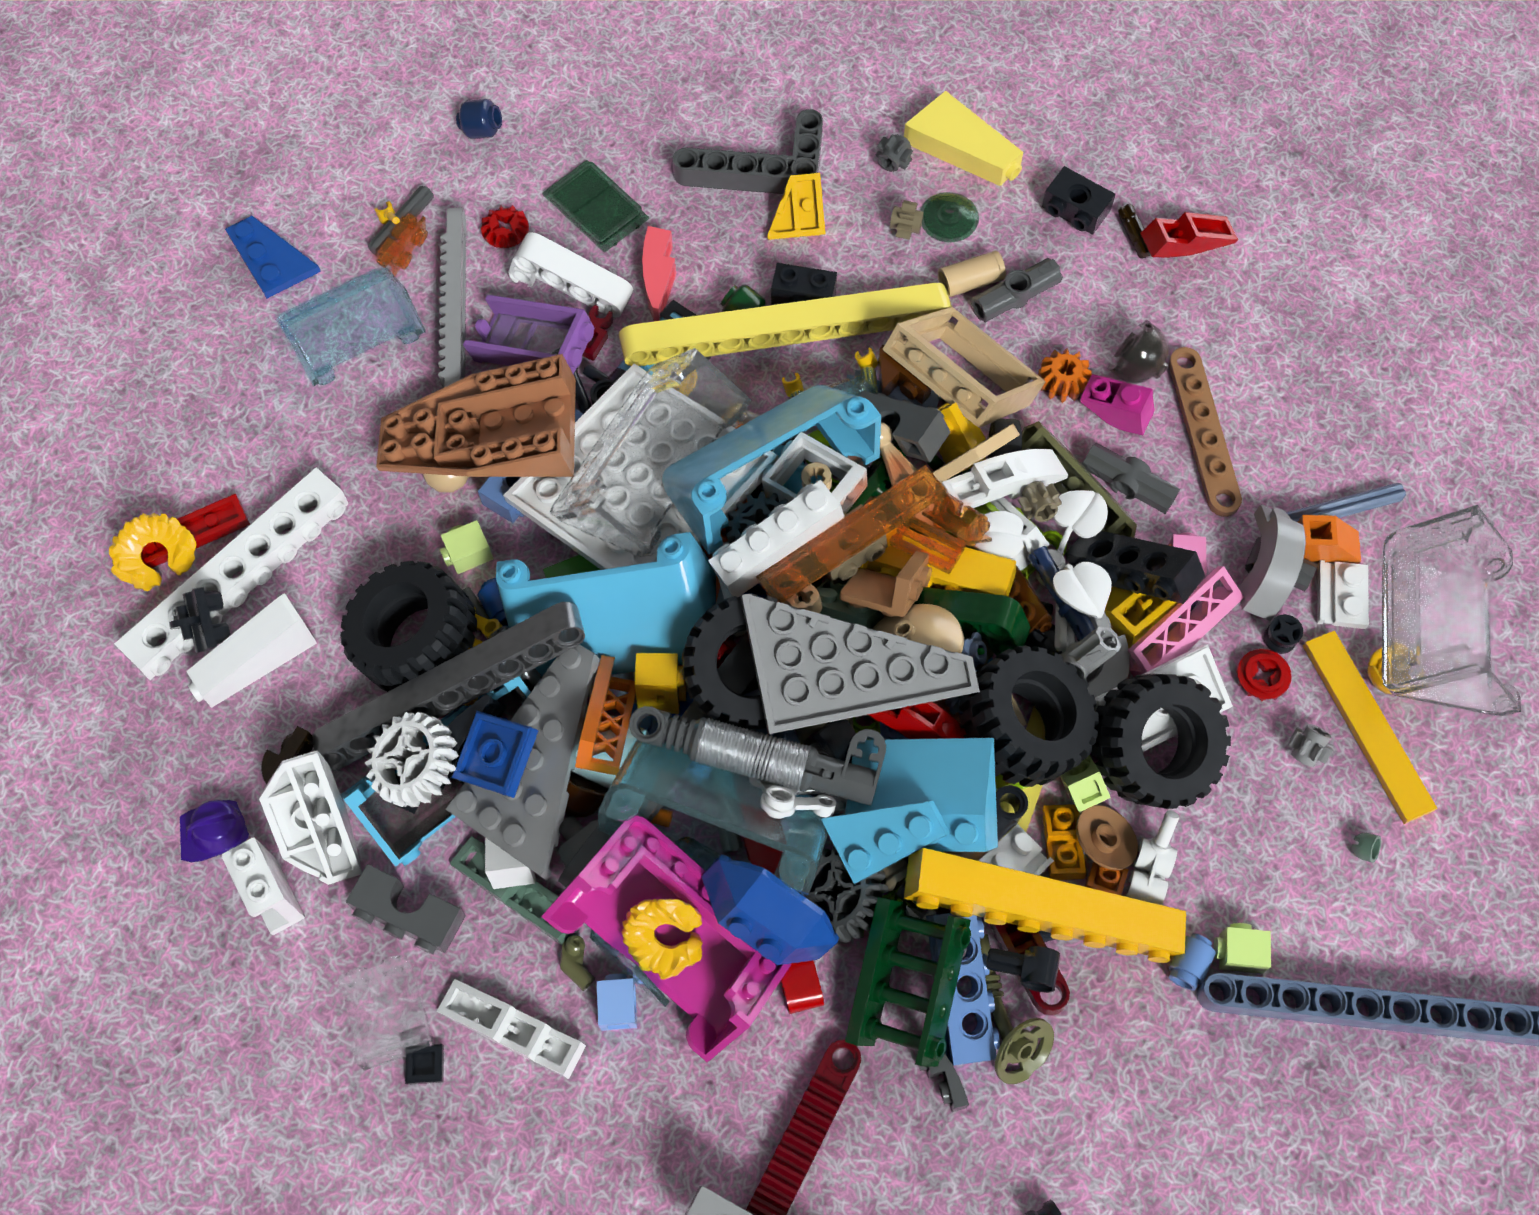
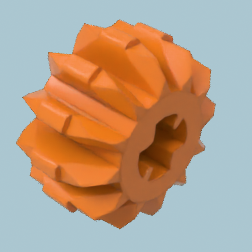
M1068 348L1063 351V354L1054 349L1050 357H1045L1042 360L1041 369L1038 371V375L1046 381L1041 391L1050 390L1048 394L1050 399L1055 397L1056 394L1060 395L1062 403L1066 401L1067 395L1075 401L1079 398V394H1083L1092 376V371L1088 369L1089 360H1080V351L1071 355Z

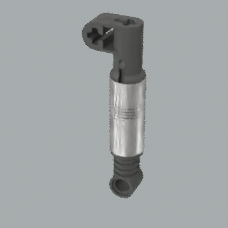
M649 706L638 708L630 718L629 728L631 734L637 740L661 748L666 744V749L671 750L672 746H674L675 752H680L682 748L683 754L688 755L689 759L694 762L696 761V763H703V765H710V767L713 766L717 769L720 768L724 771L727 770L731 773L734 772L748 777L752 775V778L756 776L757 780L760 778L761 781L764 780L776 785H783V787H790V789H797V791L805 792L808 789H812L869 806L872 805L886 753L884 738L880 733L870 729L859 731L853 736L846 760L844 761L819 754L817 749L811 746H804V744H797V742H790V740H783V738L777 739L776 736L773 738L772 735H764L762 732H755V730H748V728H741V726H734V724H727V722L724 724V722H717V720H710V718L692 719L690 723L688 717L684 716L680 720V715L675 714L671 718L672 713ZM647 716H655L658 721V728L651 735H644L640 729L642 720ZM867 739L874 740L873 746L878 748V753H871L868 760L879 763L877 770L849 763L851 756L862 758V750L858 749L857 746L859 743L865 744Z

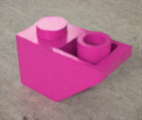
M1092 374L1080 398L1082 404L1110 426L1142 436L1155 411L1151 388Z

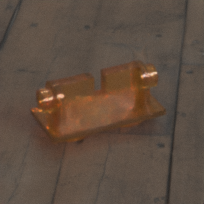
M408 213L406 216H402L400 222L391 232V236L399 239V242L388 237L377 252L378 258L376 262L382 267L391 266L393 276H396L400 269L405 270L409 266L413 256L411 252L415 246L421 247L428 235L426 217L422 216L420 221L417 222V218L412 214Z
M938 492L933 498V504H935L933 510L922 512L923 516L933 521V526L957 536V541L964 545L975 546L976 543L992 541V538L985 534L990 528L987 516L970 506H964L962 514H960L964 503L947 492Z

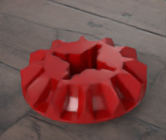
M500 205L498 210L493 211L489 209L488 216L482 218L481 232L485 241L497 248H511L523 241L525 235L529 232V223L523 211L516 210L513 205L510 208H504ZM498 220L505 224L509 223L511 231L505 227L500 228Z
M1256 649L1248 652L1242 657L1236 670L1239 679L1238 686H1242L1247 691L1248 696L1260 698L1261 702L1266 699L1276 700L1283 695L1289 688L1292 678L1291 670L1286 660L1278 653L1268 649ZM1258 668H1261L1263 672L1275 671L1268 678V683L1263 679H1253L1259 672Z

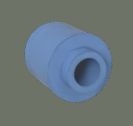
M1193 933L1191 937L1185 936V954L1173 957L1169 965L1171 972L1168 978L1182 988L1195 991L1197 986L1204 982L1216 955V951L1211 947L1212 942L1199 934Z

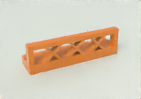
M601 655L579 741L575 768L618 776L636 695L635 681L612 677L615 657ZM609 689L629 693L616 697ZM616 709L621 715L611 718L606 711ZM611 730L616 737L607 740L600 733ZM606 752L613 759V761L592 757L599 753Z

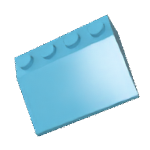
M994 738L884 739L886 753L872 805L869 806L847 799L845 814L933 800L950 834L924 848L941 852L990 851L998 847ZM868 739L865 744H858L857 748L862 750V758L853 756L852 764L877 770L879 763L868 761L871 753H878V748L873 746L874 740Z

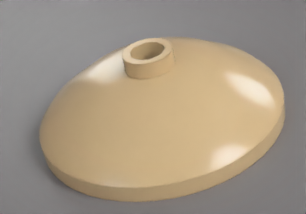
M914 604L904 618L900 616H885L872 628L876 631L880 630L922 644L940 647L954 653L962 654L964 646L963 631L955 616L948 610L932 604Z

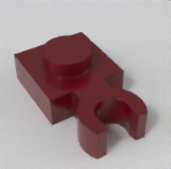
M594 305L589 311V318L595 329L593 338L588 342L582 357L592 361L596 359L608 339L606 329L613 324V313L611 311L607 313L606 317L597 318L599 315V307L597 305Z

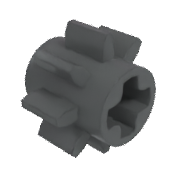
M892 134L889 139L883 137L877 145L878 152L876 156L878 157V163L889 172L897 171L899 167L905 170L912 161L910 157L913 153L911 144L902 135Z

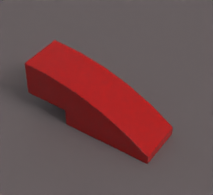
M1184 212L1177 220L1155 218L1141 232L1151 257L1159 258L1194 255L1235 244L1238 241L1227 216Z

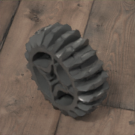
M833 845L832 850L821 849V858L816 856L810 858L813 867L811 869H802L807 876L805 881L797 882L799 887L803 888V893L801 894L825 911L834 932L839 937L838 941L848 943L852 941V938H864V930L870 931L878 897H882V894L889 891L887 885L881 884L885 879V872L879 871L860 881L861 885L854 884L835 846ZM825 902L829 904L830 912L833 913V919L826 910Z

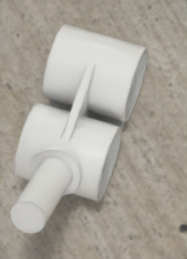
M1166 811L1156 838L1151 840L1142 838L1138 847L1140 854L1137 861H1134V870L1129 878L1131 885L1127 895H1124L1125 897L1163 905L1168 889V881H1165V878L1168 879L1170 877L1178 849L1171 847L1169 843L1180 817L1176 812Z

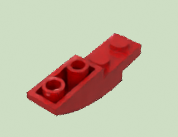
M934 702L868 714L909 739L964 738V735H966L965 728H961L958 721Z

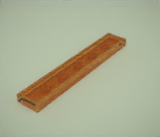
M924 465L757 575V582L768 596L776 598L777 602L783 603L945 496L946 489L930 469Z

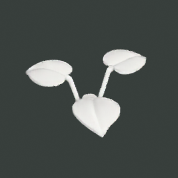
M1069 491L1059 496L1062 505L1057 506L1058 512L1053 517L1058 525L1067 528L1058 549L1048 550L1060 569L1053 578V588L1059 598L1072 608L1093 618L1101 619L1111 592L1112 583L1109 574L1101 566L1091 562H1081L1074 568L1071 564L1065 565L1063 552L1072 531L1082 538H1091L1101 532L1107 520V504L1104 498L1094 491ZM994 511L979 517L968 527L963 536V541L972 545L978 551L1007 559H1013L1020 554L1023 542L1029 554L1034 551L1029 537L1021 534L1024 526L1022 519L1006 511ZM1036 571L1037 580L1042 585H1045L1042 579L1040 578L1038 572Z

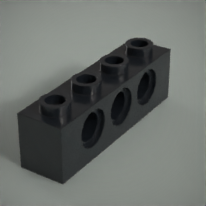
M1101 531L1091 538L1079 536L1065 553L1069 564L1073 568L1081 562H1091L1101 566L1111 578V587L1182 604L1185 603L1205 578V573L1196 551Z

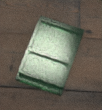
M588 160L542 193L553 206L604 253L613 246H616L618 242L635 229H639L649 219V216L642 211V207L598 166Z

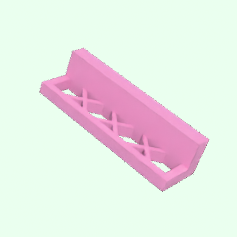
M1224 566L1216 567L1201 581L1184 604L1178 603L1128 649V652L1136 662L1129 669L1134 677L1186 653L1244 598ZM1220 579L1224 587H1217L1213 591V584ZM1195 601H1202L1195 609H1193L1190 612L1191 605ZM1180 622L1168 633V626L1170 624ZM1150 643H1157L1148 653L1143 655L1142 651Z

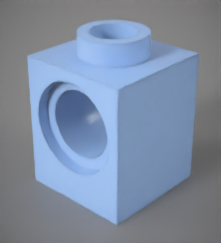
M609 974L605 976V980L597 981L598 1026L601 1031L637 1028L636 985L633 978L627 979L626 974Z

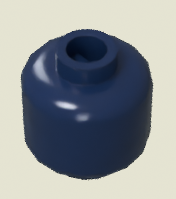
M490 99L467 100L462 103L460 112L456 115V123L458 128L470 139L491 138L496 135L498 129L502 126V114L499 107Z

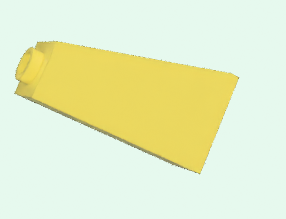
M947 91L943 92L905 124L904 137L908 139L912 147L996 185L1001 186L1008 179L1010 181L1014 180L1022 170L1023 151Z

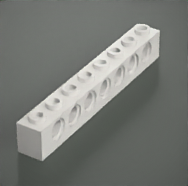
M317 467L313 469L114 645L149 680L164 674L170 668L171 662L179 654L186 653L194 647L193 639L183 640L181 628L170 629L169 622L178 620L176 607L185 605L182 594L200 587H204L205 591H220L224 603L223 609L210 612L212 624L220 623L222 616L232 607L236 608L245 602L251 590L257 585L265 584L278 566L282 563L290 562L297 554V550L305 542L316 539L321 533L323 526L330 520H336L342 516L346 506L349 504L343 491ZM316 506V508L313 511L306 512V510L310 507ZM292 528L288 533L281 534L283 530ZM268 549L263 555L256 556L261 550ZM243 571L240 576L232 578L236 572ZM166 638L164 643L155 646L160 639Z

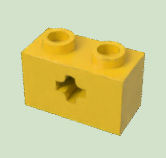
M636 653L634 685L638 708L649 706L672 714H679L680 701H686V682L683 680L682 675L683 666H679L678 653Z

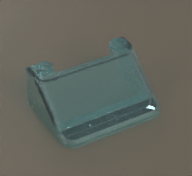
M386 267L369 271L285 311L276 319L313 387L318 384L326 385L336 378L333 367L396 336L403 344H410L418 340L419 335L426 332L406 288Z

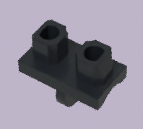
M200 587L182 594L185 605L176 607L178 620L169 622L170 629L181 628L183 640L193 639L196 653L215 648L217 644L222 643L231 636L226 622L212 624L210 612L223 609L224 603L220 591H205L204 587Z

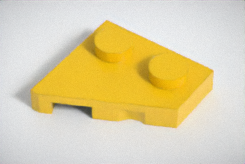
M820 173L791 175L768 232V240L825 235Z

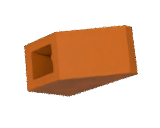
M1301 516L1298 523L1303 524L1306 537L1304 559L1311 562H1319L1320 560L1333 563L1335 561L1358 564L1361 562L1359 531L1337 516Z

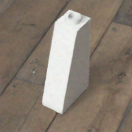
M284 593L188 669L186 672L192 680L188 687L198 702L204 699L212 708L317 644V642Z

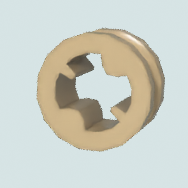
M814 462L804 467L801 472L802 487L813 484L810 478L815 476L817 479V475H820L829 490L831 489L832 475L827 465L821 462Z

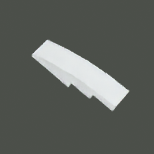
M456 979L452 982L436 1011L452 1021L567 1079L570 1078L586 1047L581 1041L559 1032L546 1023L518 1011L513 1006Z

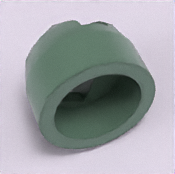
M1371 833L1356 835L1354 840L1359 843L1358 845L1352 844V852L1361 860L1374 863L1380 853L1381 837Z

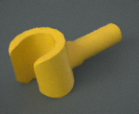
M390 201L386 202V209H374L382 224L386 225L389 220L394 224L400 222L399 218L395 215Z

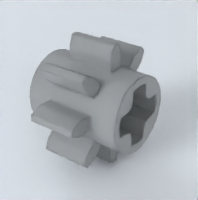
M1308 724L1305 730L1297 727L1288 744L1294 748L1291 755L1297 761L1310 767H1314L1318 760L1326 764L1334 751V746L1329 743L1331 735L1322 728L1312 724Z

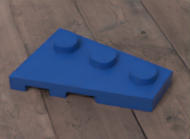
M253 216L225 229L266 299L321 272L317 264Z

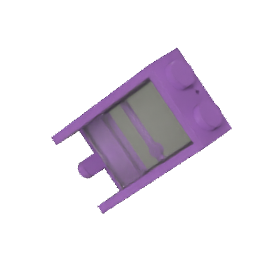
M487 295L485 300L493 311L494 316L490 324L484 319L476 321L475 327L482 341L465 340L463 346L475 362L511 366L563 354L574 375L576 368L581 364L582 355L588 342L593 338L595 329L584 309Z

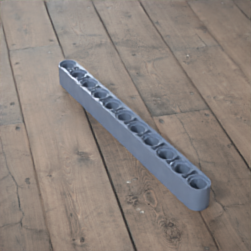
M1214 973L1205 979L1197 990V999L1200 1005L1212 1012L1539 1047V1006L1227 973ZM1210 985H1216L1221 988L1224 995L1223 1001L1215 1000L1210 995ZM1246 989H1253L1258 993L1260 998L1259 1005L1252 1004L1247 999ZM1283 992L1289 993L1296 1000L1295 1009L1285 1005L1282 998ZM1320 996L1330 1000L1333 1008L1332 1013L1322 1009L1319 1002ZM1357 1000L1367 1005L1369 1010L1368 1017L1362 1015L1357 1010ZM1394 1004L1402 1007L1405 1012V1020L1396 1017L1393 1011ZM1431 1008L1436 1009L1440 1013L1442 1018L1441 1024L1436 1023L1432 1019L1430 1014ZM1468 1012L1476 1016L1478 1028L1472 1026L1468 1021ZM1505 1016L1514 1022L1515 1032L1508 1029L1505 1025Z

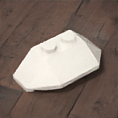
M318 750L283 760L259 797L282 859L309 874L319 877V880L327 885L361 875L362 869L351 822L329 764Z

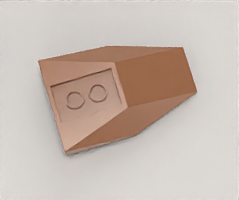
M563 354L471 374L382 417L376 467L379 471L467 477H574L576 378Z

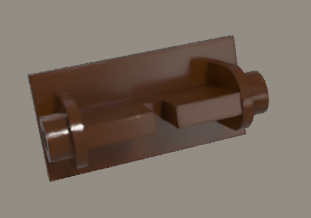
M1016 566V575L1008 597L1015 599L1022 606L1030 624L1029 634L1034 629L1046 632L1052 627V617L1033 591L1028 580L1024 577L1018 566Z

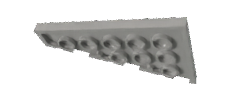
M752 594L740 596L768 734L980 692L972 656L958 652L954 653L933 645L922 644L880 630L869 629L855 623L851 624L809 610L798 609L784 603L752 596Z
M580 644L556 657L510 720L539 730L515 797L511 798L465 782L446 808L451 814L546 881L552 873L549 870L553 847L558 846L560 837L559 827L564 820L569 793L566 792L571 770H575L576 752L585 721L583 717L588 697H591L593 679L597 674L600 661L593 652Z

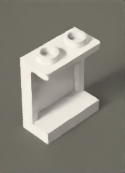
M255 837L222 854V859L248 914L251 917L261 914L270 934L275 935L305 918L277 859Z

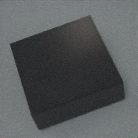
M443 1044L406 1046L405 1084L444 1082Z

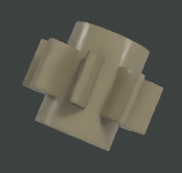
M904 200L902 207L894 206L890 229L897 230L896 237L910 240L912 233L920 234L924 211L917 210L918 203Z
M1042 481L1028 484L1022 491V497L1018 499L1024 516L1027 519L1035 517L1038 522L1052 519L1058 512L1057 506L1062 505L1058 497L1060 494L1054 484L1051 483L1045 487Z

